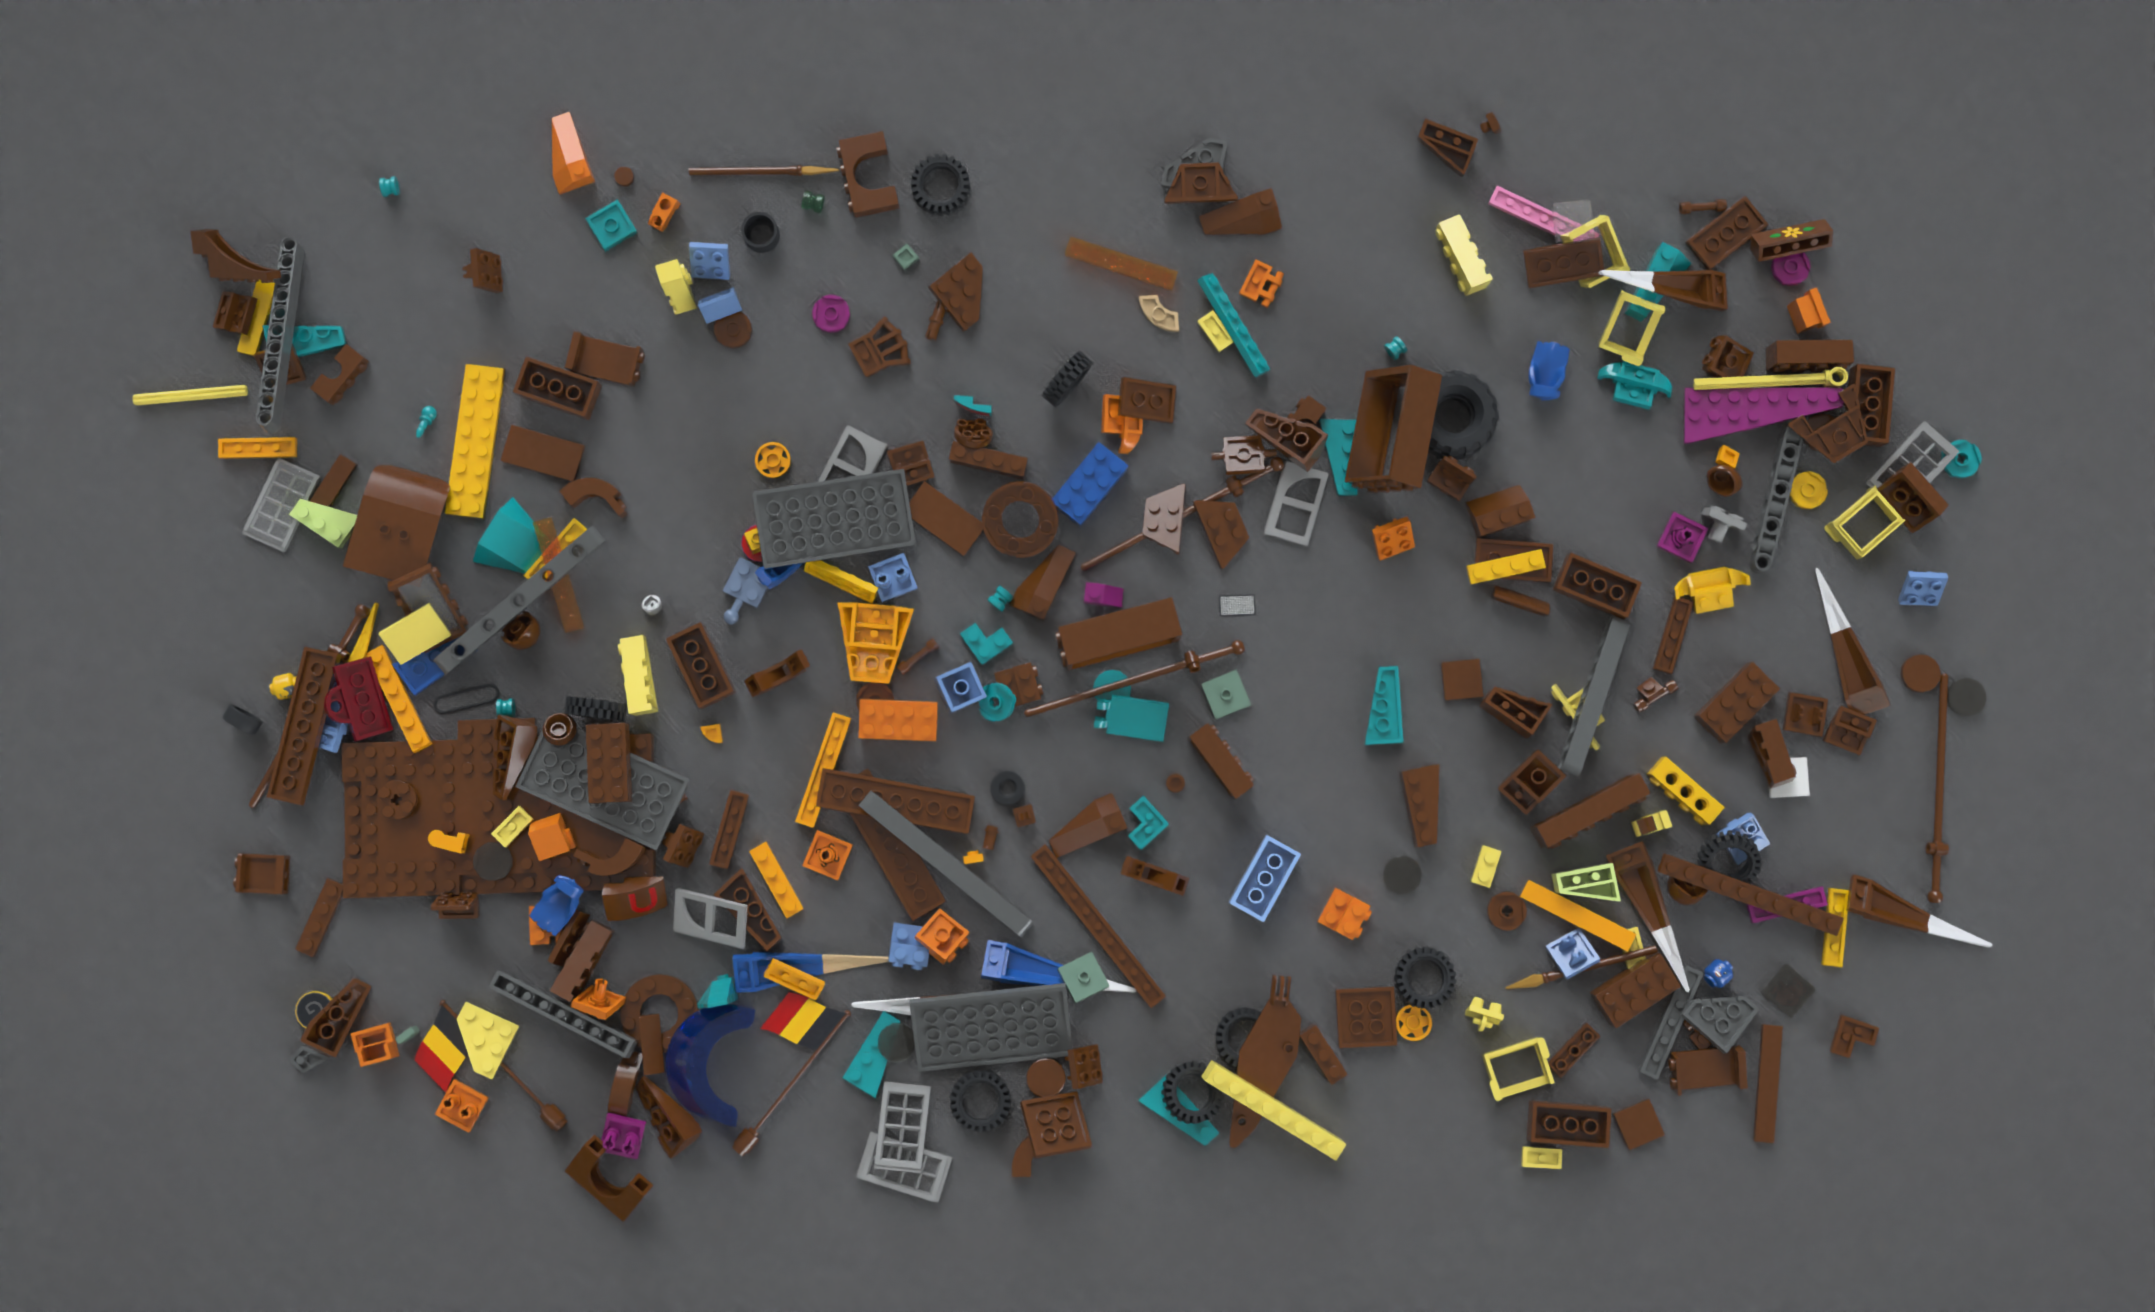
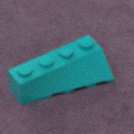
M1662 242L1656 248L1646 271H1686L1692 263L1680 250ZM1637 287L1634 293L1635 296L1656 304L1663 297V295ZM1629 303L1624 314L1642 322L1651 310Z

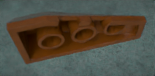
M1110 793L1094 800L1049 840L1056 858L1127 828L1113 794Z
M353 978L309 1022L300 1042L321 1054L336 1058L372 986Z
M646 1076L640 1079L635 1088L644 1108L651 1113L652 1120L650 1122L652 1126L656 1125L660 1134L657 1137L659 1143L669 1158L672 1159L695 1142L703 1131L699 1123L695 1121L689 1112Z

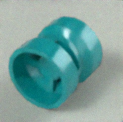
M999 585L996 593L991 595L987 601L1002 612L1005 609L1006 603L1011 602L1014 597Z

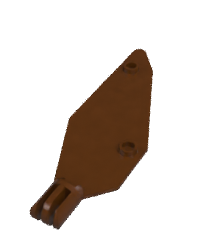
M1272 975L1270 998L1239 1051L1237 1076L1272 1097L1275 1096L1298 1054L1302 1018L1289 1001L1291 976L1286 977L1285 983L1284 976L1279 975L1277 982V976ZM1235 1099L1229 1145L1232 1148H1237L1255 1130L1262 1118V1115ZM1239 1119H1245L1243 1123H1238Z

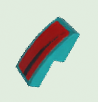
M954 395V402L960 407L976 414L992 416V405L974 404L973 396Z

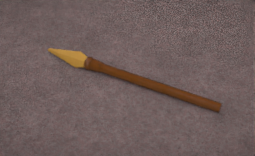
M802 165L788 167L689 168V175L789 174L802 176V174L814 175L838 172L839 169L815 166L802 167Z
M1656 945L1600 959V962L1582 972L1658 953ZM1560 970L1550 971L1547 974L1546 972L1533 974L1505 988L1537 987L1543 983L1547 984L1549 981L1562 978L1564 975Z

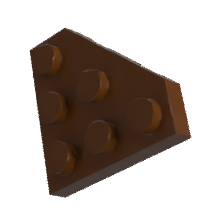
M972 252L928 286L929 290L963 332L977 322L980 315L983 266Z

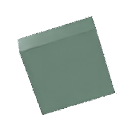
M908 244L892 255L904 271L919 260V257Z
M412 1026L395 1039L398 1044L406 1043L417 1035L420 1030L417 1026Z

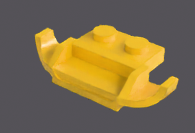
M1727 567L1689 573L1688 576L1681 579L1675 586V598L1680 599L1684 595L1693 596L1694 612L1696 614L1734 607L1732 588H1736V585H1751L1750 576L1739 570Z

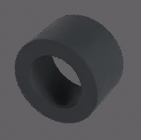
M755 212L747 216L742 223V237L751 250L757 253H766L777 246L780 239V231L775 220L769 214ZM761 224L769 226L773 231L771 240L761 245L754 244L751 239L753 228Z

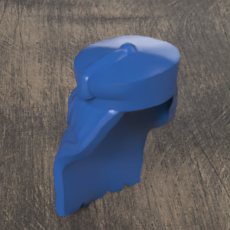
M1537 342L1528 371L1529 383L1531 385L1529 395L1539 398L1541 401L1559 398L1560 391H1558V388L1565 379V370L1569 359L1570 349L1568 347L1561 346L1556 342Z
M558 875L554 879L556 883L543 891L542 898L529 914L530 918L537 922L540 928L551 932L553 936H556L574 915L579 905V898L584 892V889L574 879Z

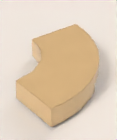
M1158 295L1138 297L1142 312L1153 325L1165 331L1179 332L1178 312L1169 311L1164 308L1159 302Z

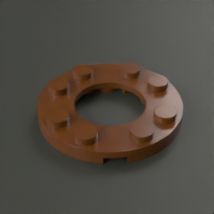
M1015 481L1002 485L990 495L983 509L982 526L988 541L1001 553L1015 556L1016 558H1026L1039 554L1050 545L1058 530L1059 515L1054 500L1043 488L1030 482ZM1024 501L1031 504L1037 510L1039 525L1033 534L1027 537H1015L1004 528L1002 514L1010 503Z
M656 974L639 980L627 991L625 1004L620 1010V1019L625 1034L639 1040L637 1046L641 1048L639 1016L641 1015L643 1003L649 997L657 994L670 997L678 1008V1018L676 1024L670 1030L661 1032L663 1052H668L680 1047L692 1036L697 1026L699 1008H697L698 1002L695 994L685 982L674 976Z

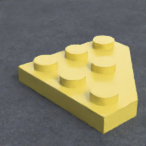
M465 1002L457 1017V1022L473 1070L493 1080L519 1025Z

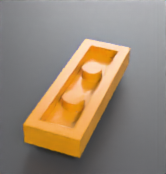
M772 958L764 972L765 978L813 1000L817 999L825 986V981Z

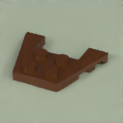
M1855 384L1848 386L1838 393L1847 411L1817 430H1812L1804 415L1787 424L1791 430L1832 463H1836L1868 443Z

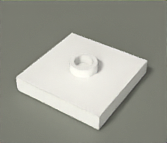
M1807 757L1790 758L1791 763L1796 768V778L1790 783L1772 789L1769 787V798L1810 796Z

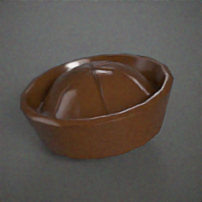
M553 714L544 722L542 728L543 736L553 745H565L572 741L576 735V722L568 714Z

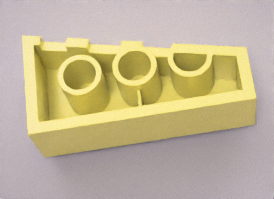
M1460 214L1438 223L1435 233L1438 240H1442L1444 255L1446 258L1449 257L1451 261L1450 268L1452 273L1457 275L1460 291L1464 292L1465 296L1487 288L1493 278L1490 273L1486 275V265L1483 259H1478V249L1475 243L1468 240L1470 239V233Z
M640 635L620 639L618 651L620 656L622 655L623 663H621V669L625 679L624 688L627 696L628 713L637 716L658 712L646 636Z

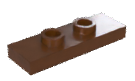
M578 909L575 910L574 915L566 924L547 960L548 962L559 966L564 965L569 954L573 951L578 937L582 934L583 927L590 914Z

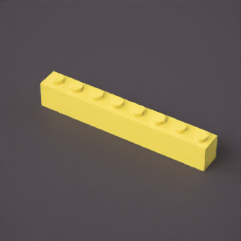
M1213 1060L1210 1061L1201 1076L1207 1083L1337 1161L1346 1146V1143L1341 1138Z

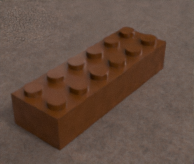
M1640 773L1629 774L1536 823L1530 829L1540 848L1554 849L1562 844L1561 840H1571L1577 837L1580 830L1588 831L1594 828L1597 821L1605 822L1613 817V813H1622L1628 810L1630 804H1639L1645 801L1650 791Z

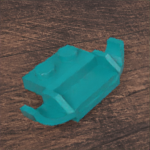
M1622 361L1608 364L1598 372L1597 379L1611 378L1612 383H1615L1612 399L1614 401L1649 410L1652 406L1653 395L1658 391L1665 393L1668 398H1671L1672 384L1666 376L1660 373V370L1642 365L1636 366Z

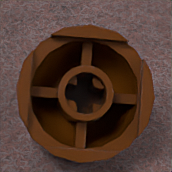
M523 611V614L517 616L502 629L504 635L501 636V639L513 649H528L534 646L539 639L541 633L540 624L527 611Z
M1671 876L1667 881V891L1670 897L1677 903L1685 906L1696 904L1708 891Z

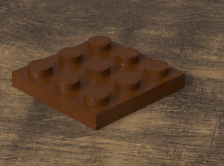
M1394 986L1335 989L1338 1048L1397 1045Z
M1077 1091L1021 1101L1020 1105L1035 1159L1090 1149L1092 1147Z

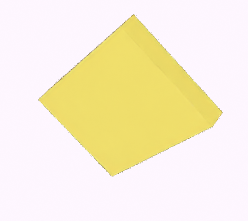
M428 603L380 631L379 636L399 664L402 665L450 637L451 633L431 604Z

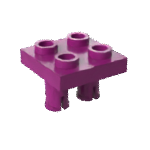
M608 1113L601 1139L603 1147L607 1149L606 1153L637 1160L646 1121Z

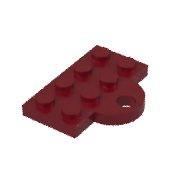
M371 656L332 667L337 686L330 689L324 699V709L328 717L337 723H349L354 741L393 730ZM333 701L338 702L340 706L338 712L331 710V703Z

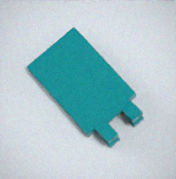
M1112 695L1111 700L1098 698L1097 709L1107 710L1106 718L1095 716L1094 728H1107L1106 733L1163 742L1169 703Z

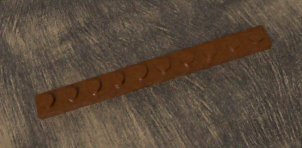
M1046 844L1032 854L1030 857L1149 1007H1154L1164 999L1166 995Z
M1666 853L1663 854L1657 870L1668 876L1835 936L1838 935L1844 920L1841 916Z

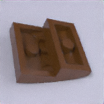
M223 291L212 328L248 335L257 298Z
M923 440L887 450L892 469H904L907 486L935 477Z
M1839 706L1822 741L1856 755H1861L1866 740L1870 738L1877 720Z

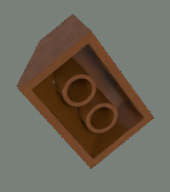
M1911 462L1877 487L1879 493L1902 519H1905L1903 524L1912 534L1939 517L1949 506Z
M1520 485L1465 502L1477 538L1532 521L1536 518L1530 500Z

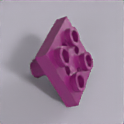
M1672 512L1656 547L1692 563L1709 528L1676 512Z

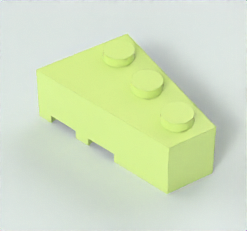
M303 499L297 502L289 514L338 548H343L352 535L357 518L355 514Z
M1613 863L1551 874L1555 893L1621 901Z

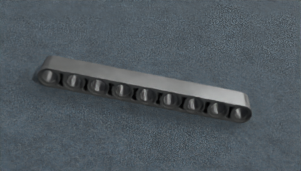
M1613 614L1606 621L1558 764V768L1561 771L1575 777L1579 776L1584 766L1630 627L1629 621Z

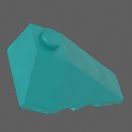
M728 974L717 976V980L711 982L697 1003V1008H711L738 1000L735 978L729 977Z

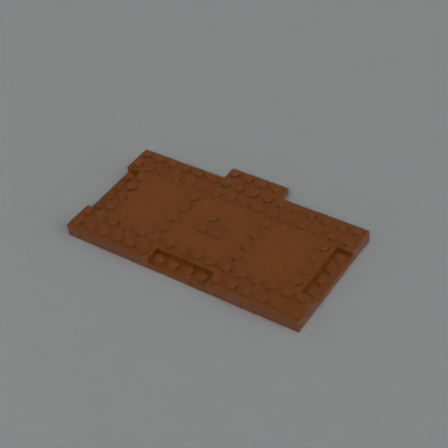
M517 718L529 721L537 726L536 718ZM497 719L458 720V740H431V745L417 753L412 752L408 741L342 743V782H344L345 797L343 898L441 895L443 892H452L453 895H460V893L467 891L472 892V894L543 892L556 883L554 879L558 875L574 879L584 891L603 890L604 883H623L624 877H656V850L646 847L639 861L633 867L620 874L601 876L587 872L590 864L585 866L577 862L578 858L573 856L576 849H582L600 859H609L619 852L625 838L628 837L517 788L516 785L531 752L507 799L501 800L493 795V771L497 768V761L494 758V751H497L498 740H494ZM630 734V753L654 763V734ZM538 737L535 738L534 746L538 740ZM390 781H404L417 792V806L412 811V814L404 819L385 817L378 808V791ZM395 795L393 803H396L398 806L399 802L402 801V797ZM518 806H521L534 819L532 822L561 813L566 829L570 828L576 848L539 861L528 835L530 824L508 847H504L491 833ZM434 830H443L448 835L456 837L458 832L470 834L465 853H457L434 847L429 843L428 836Z

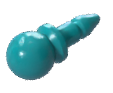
M426 406L422 409V416L419 417L421 422L416 430V438L422 436L427 426L431 425L432 420L436 418L437 411L434 407Z

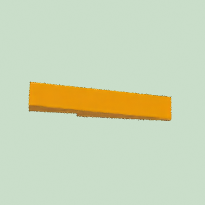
M1531 880L1527 881L1519 896L1624 951L1629 950L1637 935Z

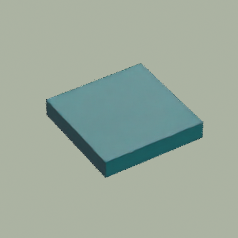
M618 199L585 218L605 252L638 233Z

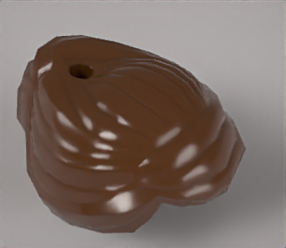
M1728 465L1714 466L1706 474L1710 489L1724 497H1729L1739 492L1743 486L1740 474Z

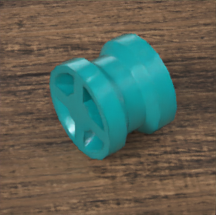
M392 176L390 179H379L380 191L383 197H388L389 194L395 196L400 194L399 182L396 176Z
M1397 336L1392 339L1391 343L1384 345L1385 351L1393 360H1397L1401 353L1408 351L1404 342Z
M510 698L507 701L497 699V717L498 715L515 717L516 705L514 698Z

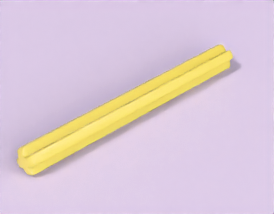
M245 385L135 394L133 395V403L135 405L247 396L248 388Z

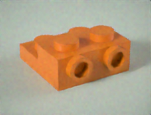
M1334 888L1317 922L1350 940H1353L1354 937L1358 939L1363 930L1360 927L1363 920L1367 921L1372 913L1369 910L1371 906Z
M939 908L915 935V939L929 950L930 955L944 965L947 961L951 963L957 956L955 952L959 947L963 949L969 942L967 938L970 932Z

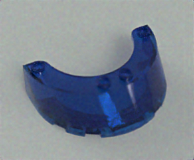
M726 1004L703 1008L686 1018L674 1032L666 1053V1074L674 1095L692 1113L708 1120L736 1127L738 1112L734 1106L722 1101L713 1092L708 1083L706 1065L712 1048L723 1036L732 1031L749 1028L753 1024L756 1011L754 1007Z

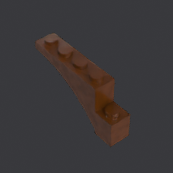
M219 229L190 231L193 254H201L203 258H208L211 278H218L219 281H229L232 278L233 282H241L247 279L249 283L259 282V280H261V283H272L273 279L281 278L280 270L260 266L240 255L219 234Z

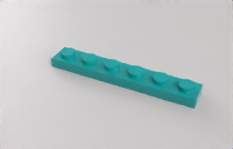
M1213 273L1197 280L1254 377L1267 373L1271 369L1266 359L1263 358L1257 344L1251 338L1248 329L1241 321L1227 294L1220 286L1218 279Z

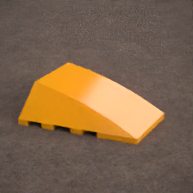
M837 602L850 680L889 684L914 609L896 605Z

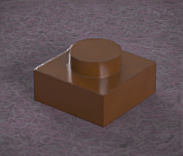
M1652 677L1636 688L1638 693L1649 703L1665 692L1664 688Z

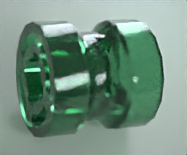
M806 190L802 198L801 208L804 210L813 209L815 213L820 214L823 209L825 195H815L811 191Z

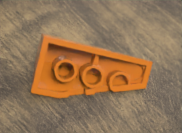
M570 112L552 118L553 178L559 194L595 182Z

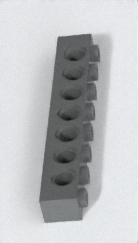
M497 970L489 985V988L624 1058L632 1056L639 1040L587 1013L571 1008V1005L503 970Z

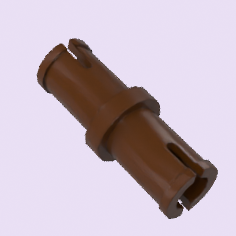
M939 301L936 302L933 315L929 318L930 323L925 338L931 341L932 339L933 341L937 340L940 326H943L944 323L943 317L946 310Z

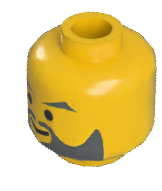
M291 673L275 676L272 684H270L271 694L275 695L279 700L292 698L297 676Z

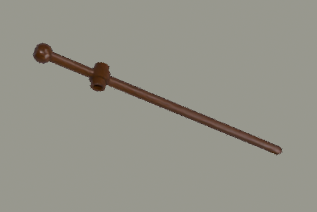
M1274 457L1270 460V464L1265 466L1264 473H1252L1242 479H1237L1234 475L1226 480L1227 487L1201 501H1217L1228 494H1233L1235 498L1239 497L1244 493L1243 486L1271 471H1281L1284 468V463L1280 457ZM1194 505L1184 509L1183 518L1196 512ZM1141 532L1083 563L1080 568L1082 571H1086L1146 538L1143 537Z
M363 604L355 607L356 615L339 645L331 644L327 650L328 652L341 654L340 661L344 663L350 657V653L346 649L362 619L367 618L370 614V608ZM277 754L248 804L250 808L257 806L269 785Z
M1235 640L1231 646L1200 656L1196 655L1195 651H1188L1184 654V661L1024 711V715L1030 717L1184 668L1189 669L1191 673H1195L1201 669L1200 664L1232 653L1241 655L1245 651L1244 644L1240 640Z
M1946 673L1940 676L1934 840L1932 843L1928 842L1925 847L1926 853L1933 856L1932 889L1927 895L1930 903H1941L1943 901V894L1940 892L1941 857L1949 853L1948 844L1942 842L1948 675Z

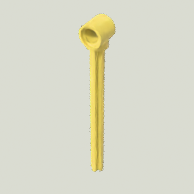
M1835 367L1832 370H1824L1823 373L1698 378L1693 379L1694 390L1823 384L1824 387L1839 388L1848 380V373L1842 367ZM1832 375H1839L1840 382H1835L1832 379Z

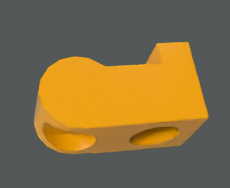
M434 830L429 834L428 841L434 847L457 853H465L470 834L458 832L456 837L448 835L443 830Z

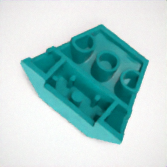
M512 497L498 510L481 537L472 562L525 574L552 542L519 505L516 499Z

